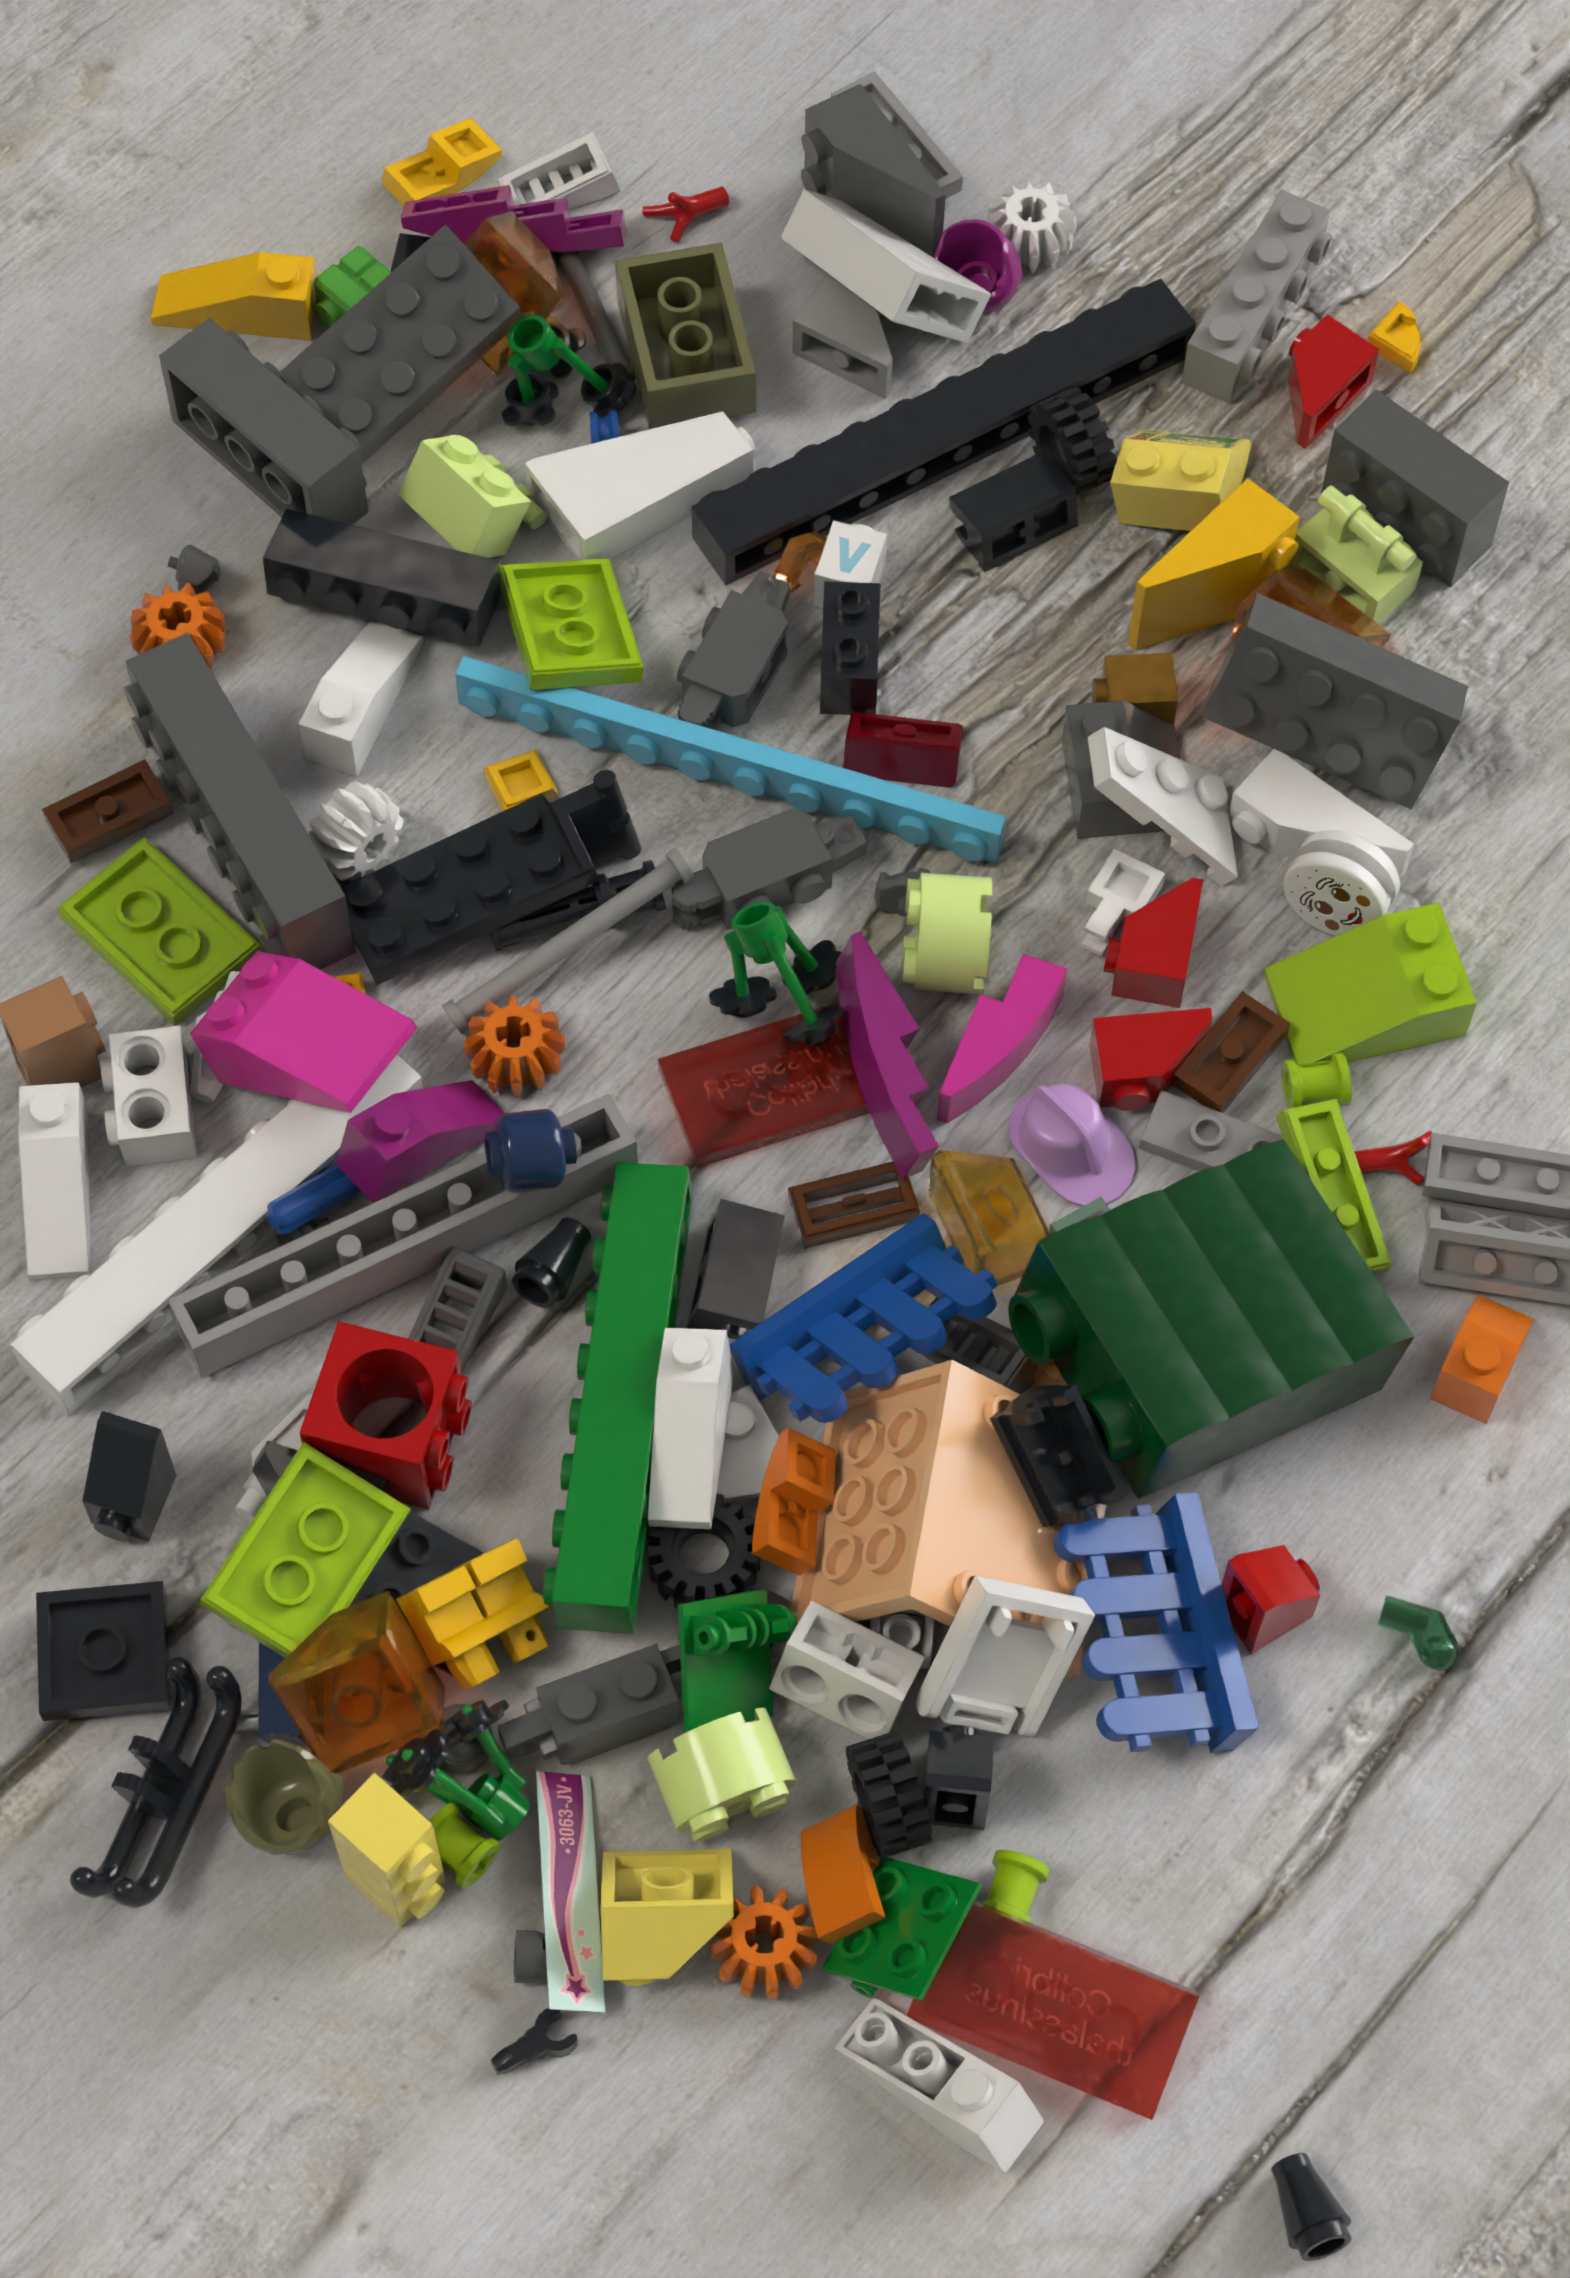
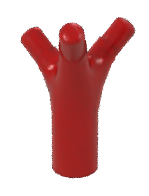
M723 186L691 196H681L671 192L668 195L670 203L644 206L642 214L644 217H674L676 223L670 239L678 243L685 228L696 218L728 207L729 196Z
M1427 1131L1414 1140L1393 1146L1354 1151L1361 1173L1391 1171L1403 1175L1416 1186L1421 1185L1424 1181V1176L1416 1171L1408 1163V1160L1428 1146L1433 1132Z

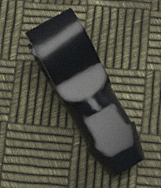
M546 2008L537 2017L534 2027L527 2030L524 2036L518 2038L516 2042L500 2050L491 2059V2065L496 2074L500 2075L511 2072L527 2062L530 2063L535 2059H542L548 2055L551 2057H563L573 2052L578 2046L576 2034H571L560 2041H553L545 2034L550 2024L562 2018L561 2010Z

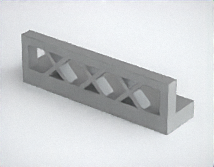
M1428 1199L1425 1212L1426 1237L1419 1268V1282L1570 1305V1220Z

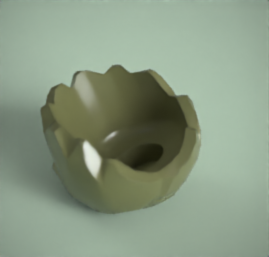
M273 1739L268 1747L250 1746L243 1754L241 1760L232 1764L230 1781L225 1786V1799L231 1819L245 1841L273 1855L300 1854L314 1847L331 1833L328 1820L341 1807L344 1784L342 1775L331 1772L319 1758L300 1745Z

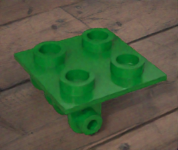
M767 1589L678 1604V1637L680 1642L684 1733L738 1712L742 1713L745 1722L755 1720V1708H766L769 1716H773L772 1690L769 1689L772 1682L770 1643H782L790 1639L798 1624L795 1613L784 1605L768 1604Z
M880 1858L879 1866L874 1869L872 1874L886 1918L836 1941L822 1969L825 1972L853 1980L850 1985L851 1988L868 1998H874L877 1990H887L922 2001L982 1885L978 1882L892 1858Z

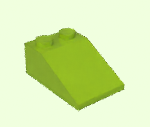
M1440 902L1377 917L1264 968L1263 973L1277 1014L1290 1022L1289 1032L1285 1038L1296 1064L1327 1061L1331 1059L1332 1054L1341 1052L1345 1055L1347 1063L1463 1037L1467 1034L1477 1004Z

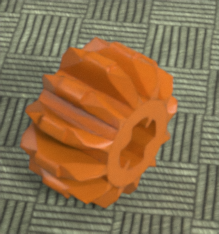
M187 582L179 592H173L164 583L161 596L156 597L144 593L142 600L143 608L132 610L130 619L132 625L130 640L132 648L137 652V655L185 633H189L208 667L212 669L213 662L215 661L213 654L224 652L226 644L224 628H226L223 612H220V608L215 607L214 599L210 596L209 592L206 591L196 595L195 589Z
M511 993L506 1001V1007L500 1008L488 1000L484 1007L485 1017L471 1016L468 1024L470 1036L466 1037L464 1041L465 1056L472 1060L470 1062L471 1073L476 1080L487 1078L488 1087L494 1094L505 1084L511 1085L512 1093L518 1098L523 1091V1084L530 1083L542 1091L545 1085L544 1074L558 1075V1071L561 1068V1060L558 1055L563 1054L565 1050V1036L560 1031H557L559 1029V1021L554 1011L542 1013L541 1003L538 1002L536 997L524 1007L519 1006L517 998ZM511 1044H520L519 1047H510Z
M759 1886L752 1887L750 1889L751 1905L748 1907L740 1899L733 1896L734 1917L715 1934L721 1939L709 1945V1955L712 1960L726 1961L719 1970V1978L723 1983L732 1982L738 1977L743 1976L740 1994L745 1998H750L755 1991L756 1984L760 1983L765 1984V1993L768 2000H776L779 1990L778 1981L781 1979L790 1988L798 1990L803 1985V1978L798 1968L814 1969L817 1965L818 1956L808 1947L819 1942V1938L814 1926L803 1925L809 1917V1907L802 1903L786 1911L788 1892L783 1888L778 1889L774 1894L772 1903L763 1902V1891ZM757 1934H770L773 1952L768 1954L758 1953V1944H755Z

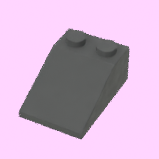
M858 84L805 109V134L801 137L802 146L805 151L804 169L801 170V179L805 189L843 201L923 252L934 257L943 233L945 193L862 84Z

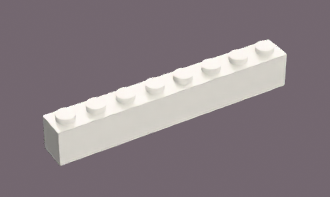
M396 1055L351 1113L290 1099L288 1105L271 1120L264 1119L258 1122L248 1132L244 1143L227 1158L221 1157L209 1164L195 1186L182 1197L175 1196L166 1201L157 1211L154 1221L137 1236L130 1235L122 1239L111 1251L108 1261L93 1274H86L77 1278L66 1289L63 1299L45 1315L39 1314L32 1317L22 1326L16 1340L11 1343L20 1369L68 1416L72 1414L174 1324L167 1299L242 1265L277 1234L274 1227L268 1224L265 1217L269 1202L336 1164L348 1119L392 1094L424 1089L422 1077L401 1057Z

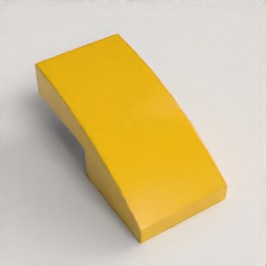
M470 117L429 134L426 151L384 167L382 184L403 207L406 201L456 194L474 182L500 160L503 150Z

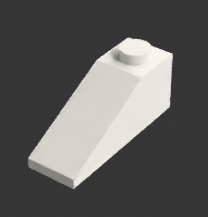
M373 620L366 625L321 678L298 724L305 760L358 777L423 646V636L402 629L392 628L384 623Z
M1273 749L1232 795L1229 820L1236 833L1245 841L1251 844H1259L1272 854L1295 859L1301 845L1309 836L1320 831L1338 830L1358 835L1379 847L1395 865L1399 879L1407 871L1414 843L1278 750Z
M77 1082L19 1086L18 1140L29 1280H43L90 1275L89 1112L80 1084Z
M665 1328L656 1382L648 1523L651 1527L712 1528L734 1377V1367L726 1330Z

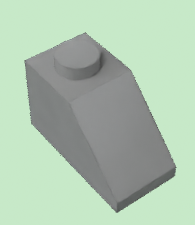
M826 275L793 319L792 353L886 399L891 392L893 359L878 312L842 283Z

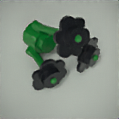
M758 902L744 907L731 920L734 931L724 936L732 957L734 978L724 982V987L714 989L709 993L710 1004L720 1007V1012L724 1015L739 1018L751 1017L763 1012L767 1007V1003L777 998V992L775 988L770 987V982L767 978L761 976L747 977L745 956L753 958V961L757 964H766L774 961L782 976L783 984L789 989L803 1016L796 1025L782 1033L783 1040L785 1042L792 1041V1043L803 1040L804 1044L808 1046L824 1042L827 1037L836 1031L834 1021L841 1018L845 1012L838 1004H833L815 1013L807 994L811 991L823 990L832 985L837 977L836 961L841 952L836 950V946L830 940H823L813 946L811 950H808L787 923L780 906H774L770 902ZM785 942L796 955L793 959V966H791L785 955L787 949Z
M484 1700L477 1701L471 1705L466 1704L462 1707V1711L452 1719L455 1728L447 1735L440 1729H434L426 1736L423 1735L421 1738L409 1741L405 1746L402 1744L395 1755L390 1754L386 1757L388 1767L383 1773L382 1778L391 1783L390 1787L401 1797L408 1796L412 1791L419 1793L425 1790L446 1804L454 1803L460 1808L461 1814L477 1828L481 1827L497 1841L505 1838L520 1824L531 1805L530 1801L519 1792L527 1782V1779L511 1766L487 1728L504 1716L503 1712L509 1707L506 1700H501L490 1707L487 1706ZM476 1737L500 1775L494 1778L489 1773H485L466 1789L438 1767L447 1756L448 1751L443 1747L444 1744L451 1748L460 1742L465 1743Z

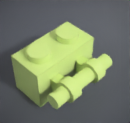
M460 435L422 440L398 492V495L457 551L486 558L507 554L522 520L530 528L537 529L547 519V513L537 504V496L524 484L516 485L513 479L505 473V467L491 454L484 455L471 440Z
M1330 485L1318 498V503L1324 508L1297 530L1295 541L1298 543V548L1291 559L1290 565L1370 632L1415 592L1423 561L1403 541V536L1390 525L1383 528L1366 510V505L1351 494L1346 497L1333 485Z

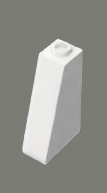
M803 189L781 236L784 241L892 322L968 343L991 296L982 287L843 201Z
M722 411L535 457L525 462L527 487L537 496V504L547 513L546 520L577 560L611 559L691 516V506L697 504L707 494L713 491L726 490L746 480L753 473V457L756 456V447L749 433L743 427L736 428Z

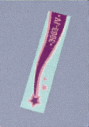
M536 1771L549 2009L605 2013L591 1776Z

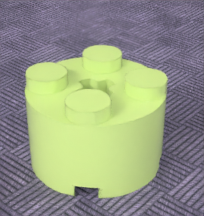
M920 873L919 879L907 880L905 913H907V925L915 926L914 936H903L901 955L902 983H912L913 990L984 994L983 978L987 979L992 912L986 911L988 896H992V877Z
M755 1708V1721L746 1723L742 1713L738 1712L701 1725L674 1738L673 1742L677 1752L664 1760L659 1748L653 1751L647 1758L676 1831L679 1833L690 1832L694 1843H699L724 1833L729 1829L727 1823L729 1817L750 1809L753 1818L756 1819L784 1808L789 1804L786 1797L790 1794L789 1789L796 1783L766 1708Z

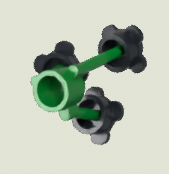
M531 313L518 319L510 328L508 344L514 351V354L508 360V365L516 374V378L508 384L505 390L508 406L502 412V419L506 425L517 426L520 423L525 425H547L555 419L556 414L552 405L553 400L559 395L558 387L555 383L545 381V379L538 375L528 374L530 369L537 371H547L550 369L552 375L559 379L569 376L573 369L576 370L584 378L581 385L583 401L591 405L594 409L593 412H596L600 417H606L610 410H617V413L620 412L635 396L637 385L632 380L627 379V368L622 363H614L612 365L607 363L600 364L592 369L576 355L577 351L586 344V336L581 329L577 327L568 329L559 323L555 317L543 318Z

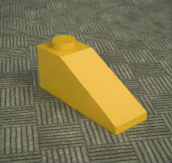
M258 252L160 275L151 314V323L158 326L194 329L210 318L225 332L232 330L238 334L311 341L317 316L314 308L316 297L313 284L317 277L315 259L308 256Z

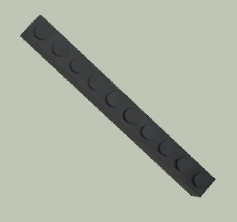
M1161 278L1143 287H1133L1113 302L1098 309L1085 310L1073 321L1051 332H1040L1031 338L1028 343L1008 353L995 354L973 370L960 376H950L942 380L935 388L913 399L900 400L888 411L866 422H855L845 428L841 434L818 445L811 444L805 446L793 457L771 468H760L753 472L746 480L726 490L713 491L707 494L697 504L691 506L692 538L726 586L828 536L833 521L852 524L1029 437L1028 429L1032 428L1028 423V415L1031 414L1029 409L1041 401L1068 389L1078 388L1081 389L1082 394L1086 393L1090 397L1092 406L1184 361L1187 344L1195 332L1196 323Z

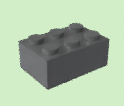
M1376 389L1334 430L1321 494L1327 487L1333 485L1346 497L1351 494L1366 505V510L1383 528L1390 525L1403 536V541L1423 561L1422 572L1429 576H1435L1449 587H1452L1492 546L1509 482Z

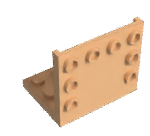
M954 1360L899 1375L891 1383L880 1388L863 1386L844 1392L848 1401V1410L839 1419L826 1423L822 1444L836 1450L834 1504L818 1512L816 1567L800 1576H796L790 1610L795 1613L798 1623L812 1600L854 1622L914 1609L943 1624L951 1626L975 1575L1066 1595L1080 1581L1088 1579L1084 1562H1067L1061 1559L1055 1552L1053 1538L1064 1524H1053L1051 1527L1042 1526L989 1419L1020 1396V1394ZM1095 1504L1089 1507L1093 1508L1095 1519L1105 1517L1106 1505ZM1009 1609L1012 1619L1041 1624L1044 1616ZM1085 1637L1064 1678L1079 1676Z

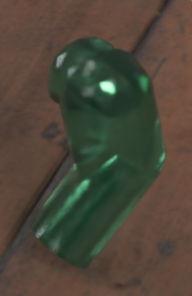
M1388 1595L1385 1596L1378 1625L1407 1633L1420 1660L1427 1667L1433 1670H1444L1451 1667L1459 1656V1645L1443 1613L1426 1606Z

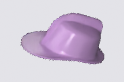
M1042 1084L1033 1093L1025 1096L1013 1109L1008 1124L1011 1144L1020 1157L1030 1165L1052 1191L1067 1202L1085 1206L1102 1197L1105 1203L1108 1204L1120 1198L1131 1185L1136 1168L1133 1148L1124 1133L1100 1109L1098 1103L1088 1092L1078 1086L1068 1084L1052 1085L1049 1087Z

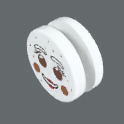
M1338 830L1320 831L1309 836L1298 850L1295 860L1289 866L1283 880L1284 894L1292 909L1311 926L1333 936L1342 934L1387 914L1388 908L1391 903L1393 904L1400 888V879L1395 865L1379 847L1358 835Z

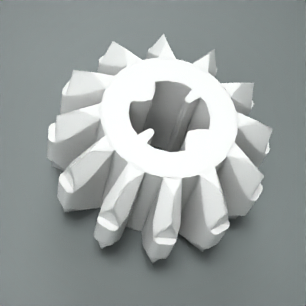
M1028 179L1022 190L1007 184L1002 197H993L992 203L989 206L988 220L986 221L997 226L1015 246L1020 256L1021 264L1028 265L1033 274L1039 263L1054 269L1059 256H1068L1069 250L1072 248L1073 233L1076 230V217L1074 216L1075 211L1069 209L1070 203L1068 202L1067 194L1053 195L1054 191L1050 183L1041 189L1033 188Z
M353 781L344 790L336 789L331 800L327 804H321V811L318 816L310 820L309 825L312 828V831L309 833L310 838L332 875L334 874L341 881L348 879L352 882L363 877L365 873L374 872L377 864L383 859H388L387 853L390 848L399 841L396 834L400 831L404 822L399 815L400 808L391 802L392 798L379 788L375 789L368 783L361 784Z

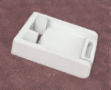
M975 1575L917 1694L916 1709L918 1713L928 1718L940 1716L945 1723L964 1725L1002 1734H1009L1013 1726L1018 1735L1026 1737L1035 1736L1095 1614L1081 1597ZM1009 1609L1044 1616L1041 1624L1012 1619Z

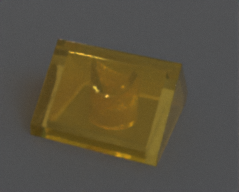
M939 1150L931 1157L928 1194L952 1245L960 1251L964 1263L962 1265L974 1274L987 1269L994 1274L998 1286L1021 1278L1038 1241L1051 1234L1014 1158Z

